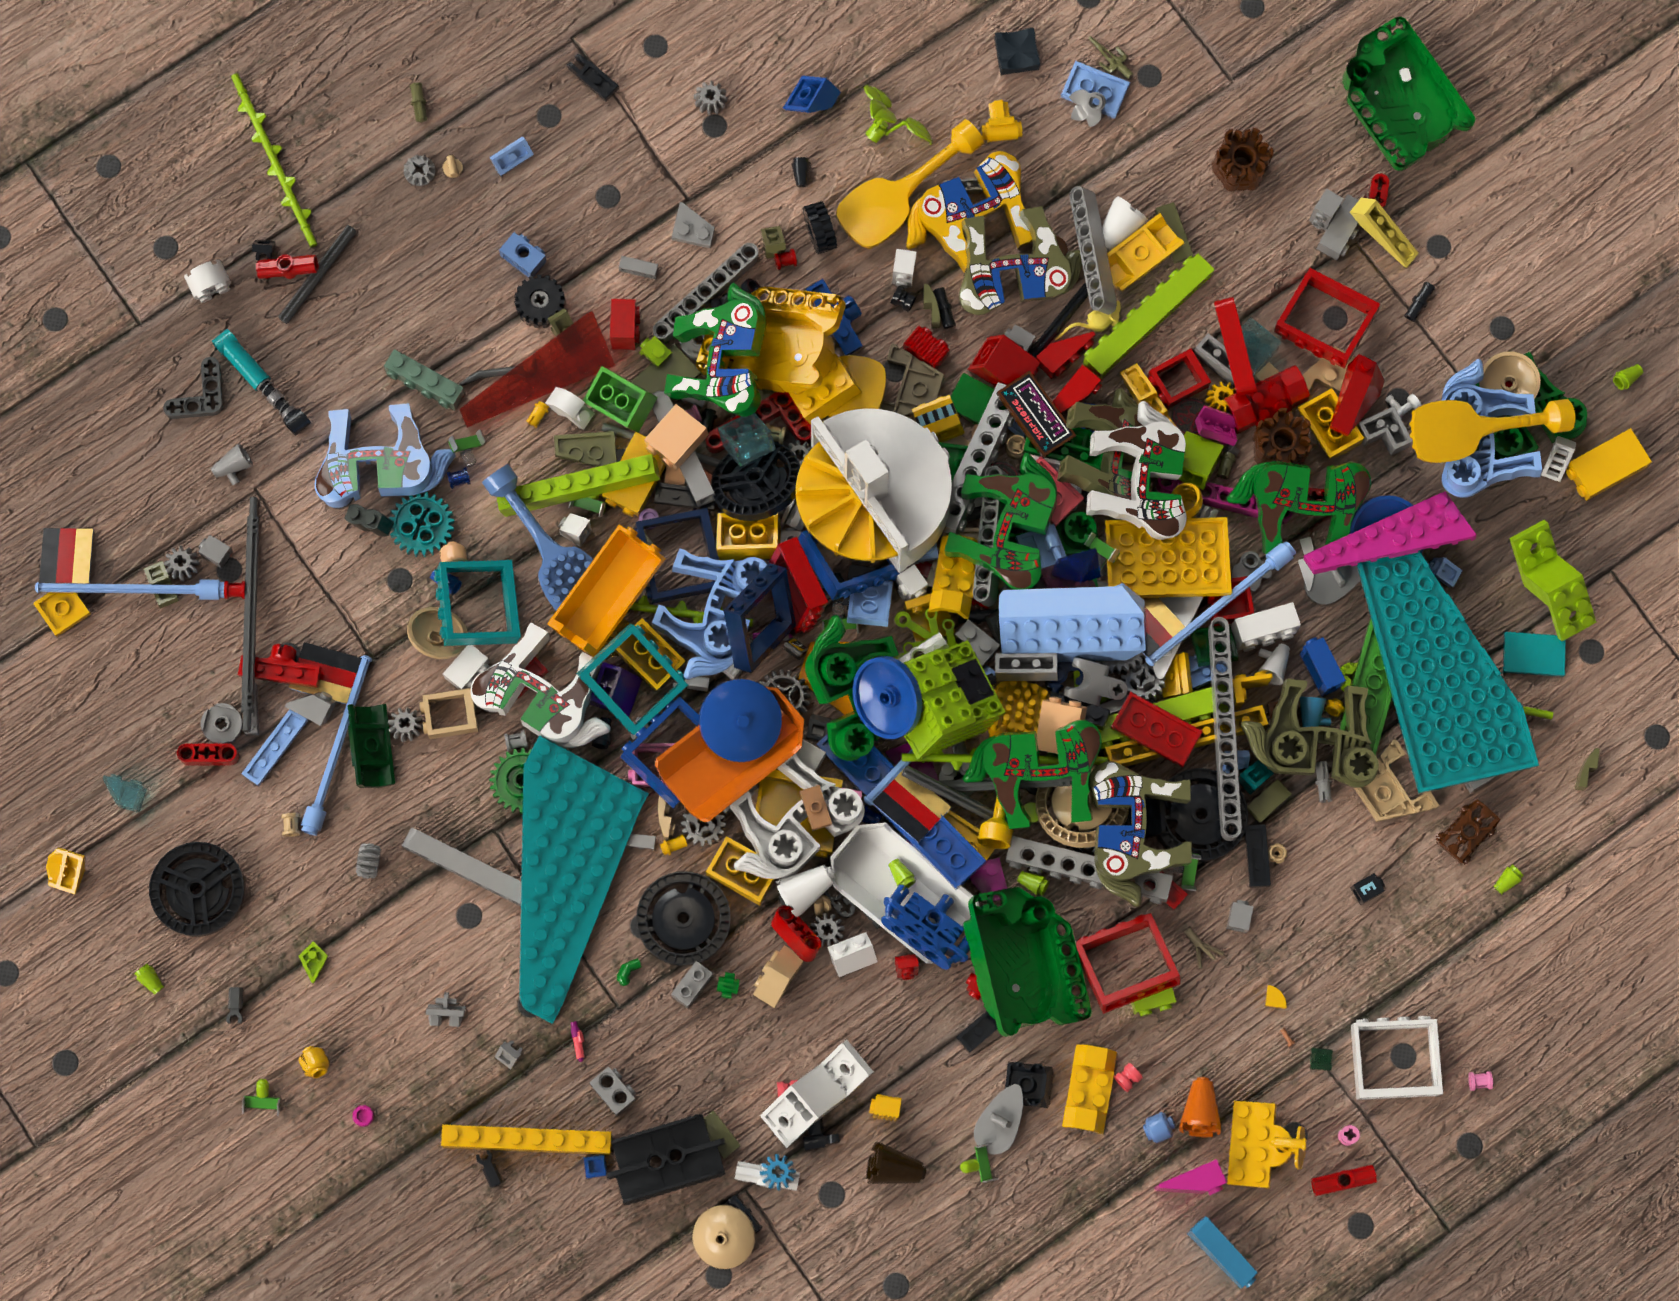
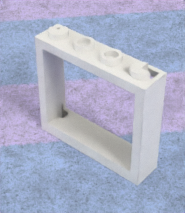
M1419 1016L1418 1020H1410V1017H1398V1021H1389V1018H1377V1022H1369V1019L1356 1020V1023L1351 1025L1356 1099L1441 1096L1443 1094L1437 1019H1431V1016ZM1428 1028L1432 1086L1364 1089L1359 1031Z

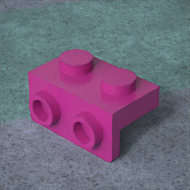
M1203 406L1195 420L1198 434L1206 439L1217 440L1224 445L1235 446L1238 439L1235 433L1236 424L1233 415Z

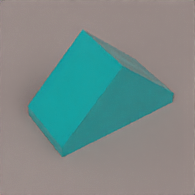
M1257 760L1238 777L1239 784L1251 795L1274 773L1265 764Z

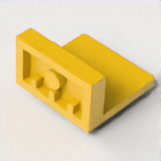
M932 593L905 601L904 609L911 616V620L931 633L925 611L929 608ZM940 610L937 611L936 620L939 632L944 637L946 636V630L943 629L942 622L944 619L951 618L948 611ZM928 612V617H933L935 612ZM950 621L945 622V628H951L952 623ZM912 631L915 642L926 640Z
M1261 671L1249 677H1246V674L1234 676V679H1232L1234 711L1239 710L1244 704V700L1247 699L1246 689L1267 686L1273 678L1272 673L1267 674L1266 671Z

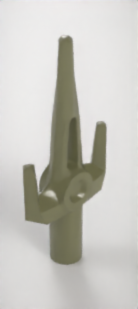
M1089 36V40L1110 62L1109 67L1102 62L1099 63L1100 66L1108 73H1113L1118 69L1127 79L1133 76L1134 73L1123 64L1127 59V55L1119 47H1116V50L1121 56L1117 57L1093 37Z

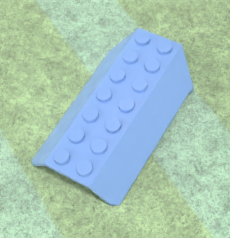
M1124 583L1111 587L1003 590L999 595V625L1002 654L1057 653L1058 662H1073L1074 657L1090 661L1128 660L1146 650L1145 601Z

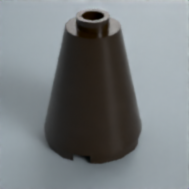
M881 1142L874 1143L871 1150L875 1152L872 1157L869 1156L866 1179H869L867 1183L901 1184L919 1183L921 1179L924 1180L926 1167H924L923 1162Z

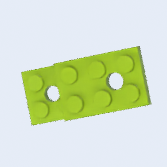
M1542 520L1509 538L1523 585L1549 607L1558 639L1564 641L1597 623L1583 575L1557 554L1547 521ZM1537 543L1536 548L1530 551L1532 545ZM1573 611H1576L1575 615L1572 618H1569L1571 616V613Z

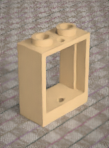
M471 688L422 696L423 702H420L421 714H425L426 722H422L424 734H428L429 739L479 732L475 703L471 697ZM464 697L468 724L433 729L429 702Z

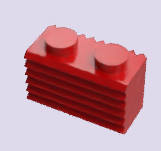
M918 325L904 342L903 348L921 362H925L937 370L949 355V345L942 339L937 340L934 338L932 331L928 328H921Z

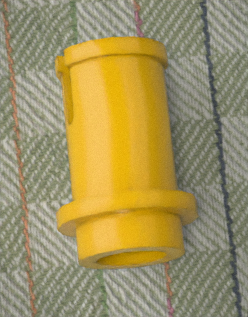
M541 401L534 404L535 408L526 420L527 423L532 426L534 425L535 428L538 427L545 413L548 414L549 406Z
M683 834L668 841L663 840V843L660 844L663 854H668L669 856L674 851L688 847Z

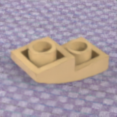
M659 795V823L662 835L668 841L670 835L674 836L675 823H672V817L665 816V814L670 812V805Z

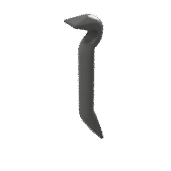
M536 357L533 359L530 371H525L522 366L480 370L467 377L459 385L465 386L481 378L520 374L525 378L533 377L538 369Z

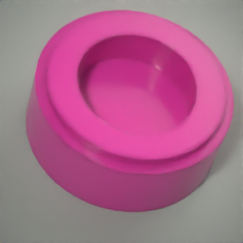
M366 1105L358 1106L353 1111V1121L361 1127L369 1126L374 1120V1112Z

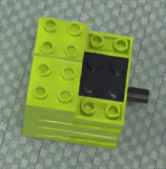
M968 640L944 650L937 649L903 663L916 678L922 696V712L919 722L909 734L904 736L917 760L985 733L988 730L987 728L991 727L994 724L993 722L997 721L999 716L1005 713L992 687L997 684V677L993 676L992 673L986 675Z

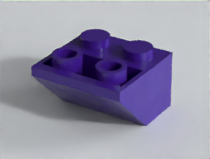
M603 662L596 682L629 717L643 679L623 668ZM592 692L589 699L590 705L610 711Z

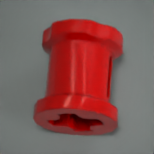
M793 248L788 252L774 253L777 270H781V267L789 265L797 266V259Z
M225 581L224 598L241 597L245 599V581L241 583Z

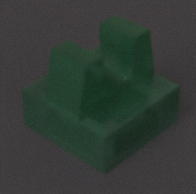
M1311 1048L1310 1070L1331 1071L1333 1050Z

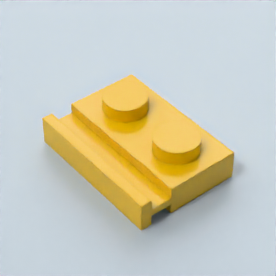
M1183 652L1182 654L1175 655L1165 675L1164 681L1166 686L1162 688L1163 698H1172L1193 692L1188 653Z

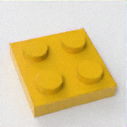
M49 592L33 603L56 637L91 615L77 593Z

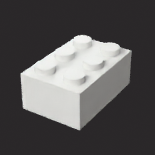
M1292 602L1237 618L1232 623L1231 629L1237 651L1243 649L1244 652L1255 649V646L1259 644L1268 646L1275 643L1274 640L1282 638V641L1293 638L1301 624Z

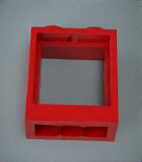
M1191 348L1154 367L1148 373V380L1156 389L1158 398L1166 406L1167 410L1179 402L1209 388L1211 380ZM1184 360L1197 384L1171 397L1158 374Z

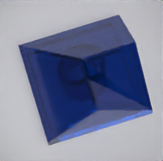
M1094 548L1057 559L1052 575L1077 582H1085L1101 577L1097 549Z

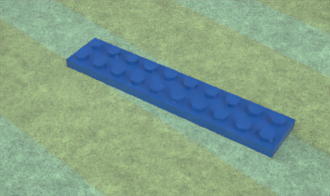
M828 734L816 744L819 749L826 752L825 756L859 791H862L864 796H867L894 768L874 745L872 750L865 756H861L853 761H846L838 758L832 752L829 746ZM882 813L955 890L986 864V860L942 815L940 821L917 843L910 835Z

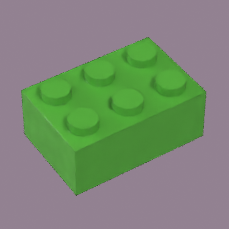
M601 366L583 401L623 426L639 433L658 397L619 374Z

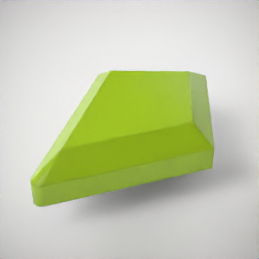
M313 941L299 955L312 984L315 983L328 958V955Z

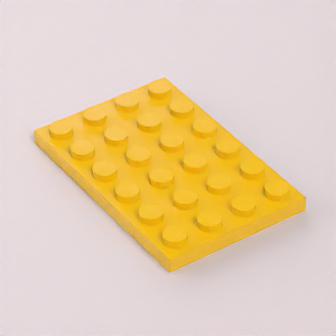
M1227 517L1186 519L1185 527L1181 533L1173 538L1164 540L1151 537L1144 527L1139 529L1136 525L1126 520H1105L1106 544L1120 550V554L1114 563L1107 559L1108 587L1124 583L1141 598L1227 596L1232 594Z

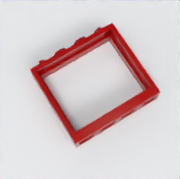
M1309 268L1277 321L1274 333L1282 336L1281 339H1288L1301 349L1311 351L1316 357L1324 358L1330 361L1332 365L1335 366L1336 364L1345 369L1376 317L1380 303ZM1307 285L1367 314L1345 353L1285 323Z
M796 536L779 543L769 563L787 569L796 620L794 630L797 634L802 631L803 633L806 631L810 632L814 629L815 624L818 623V619L828 604V600Z
M1151 913L1138 915L1131 921L1120 922L1115 927L1101 929L1094 935L1083 936L1075 941L1081 966L1103 1014L1180 985L1179 972ZM1149 927L1169 972L1105 996L1085 951Z

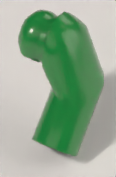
M638 958L621 965L617 974V981H619L621 986H627L630 983L629 977L631 972L642 967Z

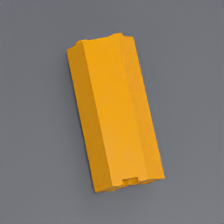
M618 525L547 623L558 634L567 638L591 657H594L600 651L666 559L660 554L662 550L653 543L649 546L637 537L638 532L629 526L624 528Z

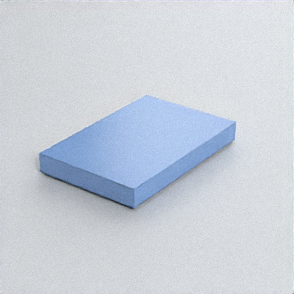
M1075 61L1062 91L1061 98L1073 102L1069 96L1075 91L1099 92L1106 99L1105 107L1101 110V113L1115 119L1130 82ZM1094 98L1093 104L1099 105V99Z
M885 581L878 587H869L862 593L850 594L847 623L888 627L893 581Z

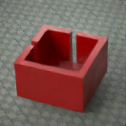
M611 299V349L636 350V343H640L639 325H636L640 324V306H636L635 299Z
M1248 576L1231 578V588L1233 589ZM1250 587L1211 617V622L1217 617H1223L1228 621V624H1232L1237 618L1254 614ZM1207 596L1208 605L1211 607L1223 596Z

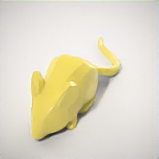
M1116 301L1117 306L1112 314L1108 315L1094 310L1087 315L1088 324L1073 323L1055 340L1061 338L1069 329L1075 326H1081L1095 332H1103L1110 325L1115 326L1120 318V301Z

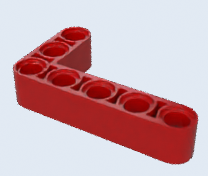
M1234 297L1214 301L1237 397L1255 393L1257 389Z
M775 392L762 400L758 410L752 415L746 417L737 415L709 432V435L706 437V448L711 453H719L729 445H733L779 416L796 441L799 440L801 445L805 442L810 444L811 424L803 417L789 392ZM786 398L788 402L782 405L778 403V399ZM763 408H768L771 410V413L764 415L760 411ZM791 414H796L799 419L791 421L788 417ZM751 418L754 420V423L746 425L743 421ZM730 428L737 431L735 435H728L726 432ZM806 430L810 435L808 437H801L799 433ZM712 439L720 441L716 446L711 445L709 442Z

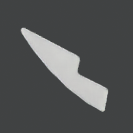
M1311 537L1300 539L1304 555L1314 551ZM1300 559L1298 563L1307 590L1310 591L1314 574L1304 559Z

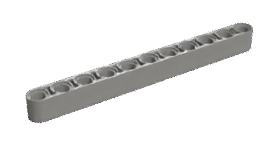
M1217 617L1212 620L1209 626L1208 636L1220 832L1223 839L1233 841L1240 835L1242 826L1230 633L1228 621L1223 617ZM1215 624H1220L1223 627L1224 631L1217 632L1214 630L1213 626ZM1216 644H1221V645H1223L1224 648H1225V651H1224V652H1218V651H1216L1215 645H1216ZM1216 665H1224L1226 671L1223 673L1219 672L1216 669ZM1217 685H1225L1227 692H1220ZM1225 704L1229 711L1223 713L1219 710L1218 706ZM1220 725H1227L1230 728V732L1223 733L1220 730ZM1224 744L1228 745L1231 748V752L1224 753L1221 750V746ZM1222 766H1231L1232 773H1225ZM1225 785L1232 786L1234 792L1232 794L1225 793L1223 787ZM1225 806H1232L1235 809V813H1226ZM1233 826L1236 829V834H1228L1226 827Z

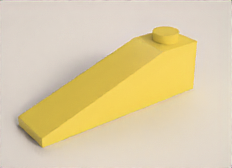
M1361 197L1350 211L1351 215L1364 230L1401 265L1407 268L1417 256V250L1377 200Z

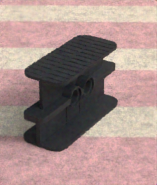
M696 1114L611 1141L619 1169L606 1173L608 1180L617 1179L623 1204L630 1205L725 1175L718 1146L725 1145L724 1138L710 1142L703 1114ZM679 1150L682 1153V1158L679 1161L671 1160L670 1154L672 1151ZM654 1156L662 1159L661 1165L656 1168L650 1165V1160Z

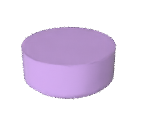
M647 508L640 513L639 521L657 518L659 515L654 509Z

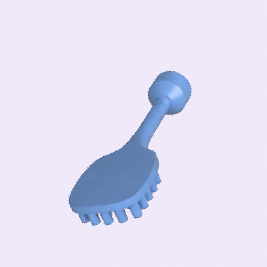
M506 464L482 481V484L491 496L506 498L535 540L542 557V566L538 572L539 582L546 598L557 611L589 567L593 558L575 546L563 547L559 545L543 530L516 493L518 476L510 465Z

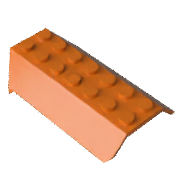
M766 687L775 696L780 709L784 712L781 731L776 743L763 756L747 762H734L724 759L715 754L706 745L698 725L656 758L655 766L664 783L689 813L700 821L709 822L801 750L804 718L778 688Z

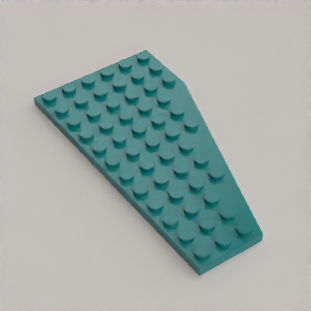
M1418 551V553L1394 558H1379L1375 562L1365 561L1358 563V572L1418 794L1538 767V759L1522 704L1518 702L1500 675V671L1466 624L1461 612L1449 594L1445 592L1421 552Z

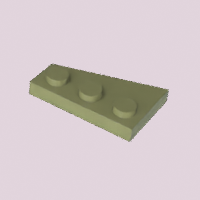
M614 431L554 435L555 457L594 467L617 462Z

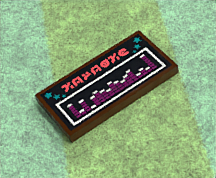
M1030 371L997 391L996 395L1041 457L1045 458L1076 437L1074 431L1066 427V420Z

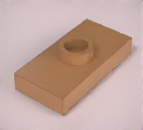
M820 785L801 790L800 795L812 831L831 826L832 821Z

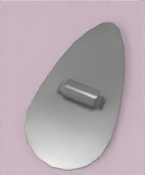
M1351 565L1337 568V570L1314 574L1310 591L1307 590L1304 581L1305 592L1317 604L1329 605L1335 603L1361 581L1357 566L1351 567Z
M1013 1084L1001 1091L983 1111L975 1125L974 1139L977 1145L993 1144L986 1146L987 1153L1001 1154L1007 1151L1014 1143L1023 1111V1093L1020 1085Z

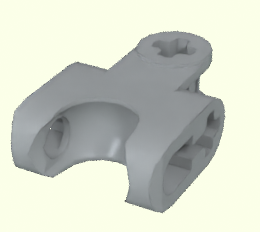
M1074 657L1072 666L1079 668L1083 672V681L1078 687H1065L1064 696L1097 706L1100 705L1102 696L1114 700H1120L1126 696L1127 685L1125 682L1108 676L1110 666Z

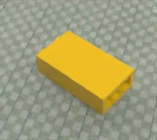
M1630 428L1570 461L1566 468V474L1570 480H1574L1577 485V492L1587 501L1644 470L1652 461Z
M635 432L620 461L650 454L646 450L647 446L644 441L646 436ZM656 454L654 457L657 460L661 477L666 466L662 463V458ZM658 480L603 493L602 497L608 506L613 508L618 506L623 509L622 512L631 517L636 515L639 517Z

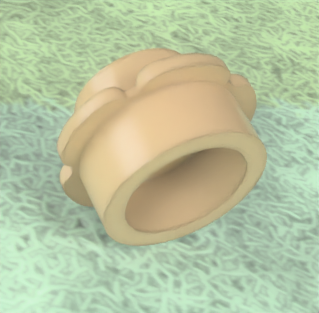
M1278 843L1274 844V846L1271 845L1268 848L1269 860L1277 864L1284 862V858L1287 857V850Z

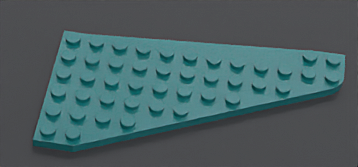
M539 736L523 765L519 999L526 1011L553 1024L564 1003L638 814L649 793Z

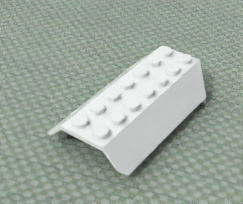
M887 823L857 825L830 857V865L836 875L833 887L926 964H932L931 960H928L897 937L881 922L882 916L886 914L884 898H890L897 889L888 864L895 859H899L915 875V884L908 888L909 894L900 904L903 907L914 892L934 906L942 898V895L946 894L949 897L945 903L950 898L954 900V903L945 914L963 927V922L971 918L968 902L973 895L962 886L955 890L915 847L897 834ZM929 918L932 923H936L934 919Z

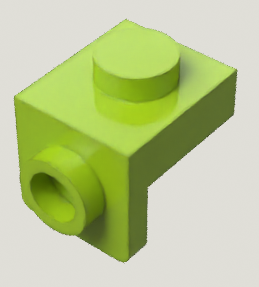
M656 336L651 340L647 337L640 345L642 349L639 352L641 356L644 354L657 368L672 353Z

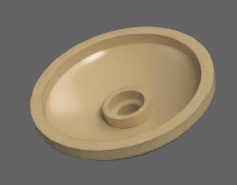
M1502 352L1490 358L1483 366L1484 378L1479 382V387L1493 390L1502 389L1515 394H1534V399L1536 398L1540 389V374L1534 362L1527 356L1518 352ZM1507 381L1512 382L1513 386L1506 387L1505 383Z
M427 607L415 612L409 620L407 634L411 644L419 652L435 659H449L457 656L464 650L466 645L444 646V639L440 635L442 620L438 619L439 607ZM451 612L453 632L468 633L463 621Z
M718 1205L706 1210L698 1218L693 1229V1244L697 1254L705 1263L715 1268L730 1269L739 1266L751 1255L755 1245V1229L751 1220L743 1211L730 1205ZM719 1235L724 1237L723 1243L718 1241Z

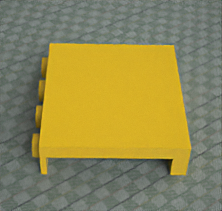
M774 770L760 781L756 811L764 820L777 826L786 813L802 800L800 791L803 789L781 771ZM820 776L826 781L835 783L836 787L842 788V779ZM808 817L804 819L800 825L820 845V849L815 856L827 858L828 855L832 856L835 837L825 827L812 831Z

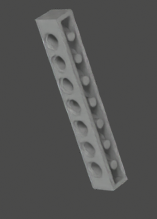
M997 383L952 480L949 516L943 530L944 533L949 534V532L959 535L960 531L963 532L965 530L966 518L968 514H972L975 507V498L966 500L959 497L966 474L985 476V472L991 466L992 461L995 462L998 458V448L1006 440L1008 427H1011L1015 419L1007 409H999L1004 404L996 393L1007 386L1005 384ZM994 423L1000 424V426L997 428L991 427V425ZM987 440L992 441L990 445L983 444ZM977 458H984L983 462H975ZM954 510L960 511L958 515H951V512Z
M1012 836L1011 845L1006 856V863H1009L1010 867L1021 869V866L1030 868L1029 871L1036 874H1041V872L1050 873L1049 876L1056 879H1061V877L1070 878L1069 881L1076 884H1081L1082 882L1090 883L1089 886L1096 889L1104 887L1097 874L1094 856ZM1026 851H1031L1034 854V858L1031 861L1023 859L1022 856ZM1046 856H1051L1054 859V863L1051 866H1046L1042 862ZM1066 861H1071L1075 867L1071 871H1066L1063 868V864ZM1086 866H1091L1095 872L1091 876H1086L1083 873V869ZM1159 872L1144 874L1134 878L1135 883L1141 887V899L1146 897L1150 898L1152 903H1167L1173 878L1172 875ZM1151 881L1154 883L1155 888L1152 891H1147L1144 889L1143 884Z

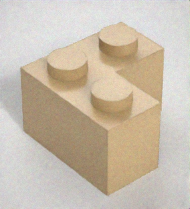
M785 945L780 952L776 950L762 970L765 973L764 976L760 975L754 985L757 989L753 995L775 1008L804 961Z

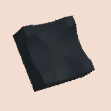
M1027 28L1016 32L995 33L994 40L1000 75L1040 69L1034 28Z

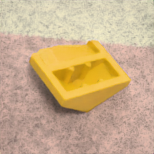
M58 847L48 856L46 865L49 879L48 885L76 894L85 872V856Z

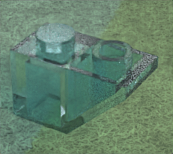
M111 774L110 777L104 775L103 781L119 808L140 813L147 791L142 786V782L130 779V782L123 781V777Z

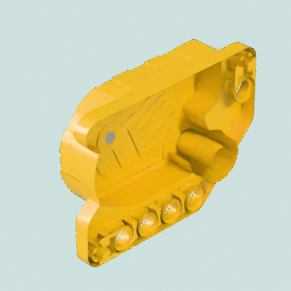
M760 287L751 294L756 296L762 303L766 317V328L760 356H723L722 361L726 366L721 369H749L757 375L758 381H754L756 389L759 390L766 389L783 393H799L820 386L823 378L829 372L833 357L835 356L834 342L831 334L836 332L840 326L846 306L844 300L837 294L774 287ZM762 294H769L766 300L760 301ZM781 295H786L785 301L782 303L777 302ZM804 297V301L801 304H795L796 299ZM822 299L819 306L813 307L815 300ZM714 335L704 336L696 360V368L703 375H707L708 357L706 355H709L707 349Z

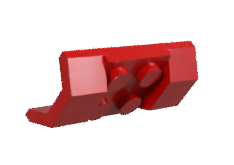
M1294 365L1255 383L1257 392L1237 397V393H1234L1224 398L1232 412L1236 424L1235 432L1239 434L1251 427H1257L1261 420L1264 421L1266 418H1272L1280 408H1287V413L1292 408L1307 402L1310 394L1303 375L1298 367Z

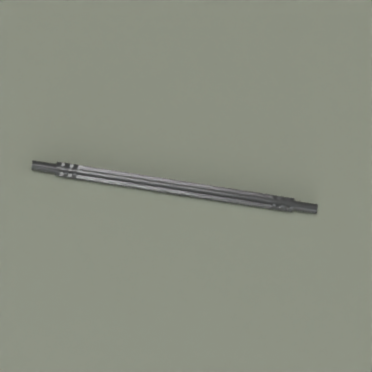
M250 497L249 516H247L241 701L243 732H251V714L254 712L259 546L257 497Z
M1072 777L1047 781L1021 780L1020 789L1072 786ZM991 778L971 783H965L963 779L939 781L958 792L996 790Z

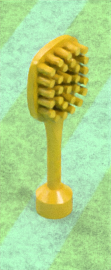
M964 119L952 129L951 143L913 173L896 181L874 178L850 192L837 208L836 215L839 224L853 241L870 250L883 243L905 223L910 212L909 197L920 183L958 152L974 153L984 145L982 135L970 121Z
M855 355L840 356L839 358L844 362L862 392L830 413L828 417L855 409H880L886 388L884 366L880 362L868 357Z
M1568 399L1548 402L1541 413L1510 417H1486L1478 415L1472 405L1463 401L1443 400L1430 402L1412 411V420L1409 423L1411 427L1410 438L1413 440L1412 448L1416 451L1417 458L1424 462L1442 463L1456 461L1473 454L1483 437L1501 430L1544 424L1553 433L1571 431L1575 425V410Z
M1026 681L1000 682L994 691L1005 713L999 716V719L988 728L989 737L1005 732L1036 731L1037 734L1042 701L1050 697L1048 691L1037 684ZM997 797L993 817L983 822L980 826L978 842L990 848L1008 849L1011 845L1013 829H1009L1008 823L1005 820V811Z

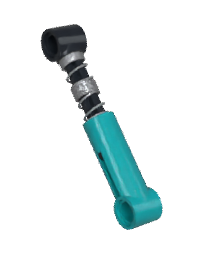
M225 329L211 341L253 389L261 391L262 396L267 397V401L274 409L279 410V415L283 417V423L295 436L311 424L310 420L299 408L295 409L293 406H290L288 404L289 401L284 399L282 393L271 385V377L242 347L230 330Z

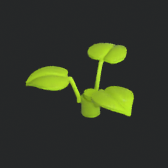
M869 85L864 86L865 93L871 99V119H875L871 127L866 131V136L871 141L878 143L884 135L888 136L891 132L905 125L912 133L932 145V139L928 130L923 124L913 118L908 117L907 121L904 120L888 130L886 122L892 124L897 122L896 116L887 109V107L891 108L892 106L891 100L878 88Z

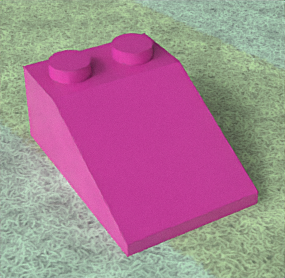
M1216 1159L1160 1183L1154 1188L1156 1191L1194 1194L1208 1192L1209 1195L1223 1190L1222 1185L1227 1182Z

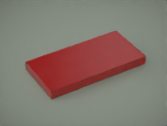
M1131 691L1110 727L1182 768L1203 732Z

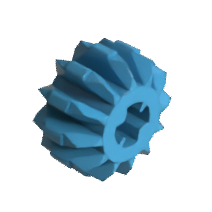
M775 1154V1162L769 1156L767 1161L770 1165L762 1163L761 1166L767 1169V1171H760V1175L768 1176L762 1182L765 1184L770 1180L769 1189H772L774 1183H776L777 1190L780 1191V1183H783L784 1187L788 1188L789 1185L786 1179L791 1182L794 1181V1178L788 1174H794L796 1170L788 1169L793 1165V1161L785 1164L787 1156L784 1155L782 1161H779V1154ZM775 1167H779L781 1171H784V1175L781 1174L780 1178H776V1174H772V1170L775 1171Z

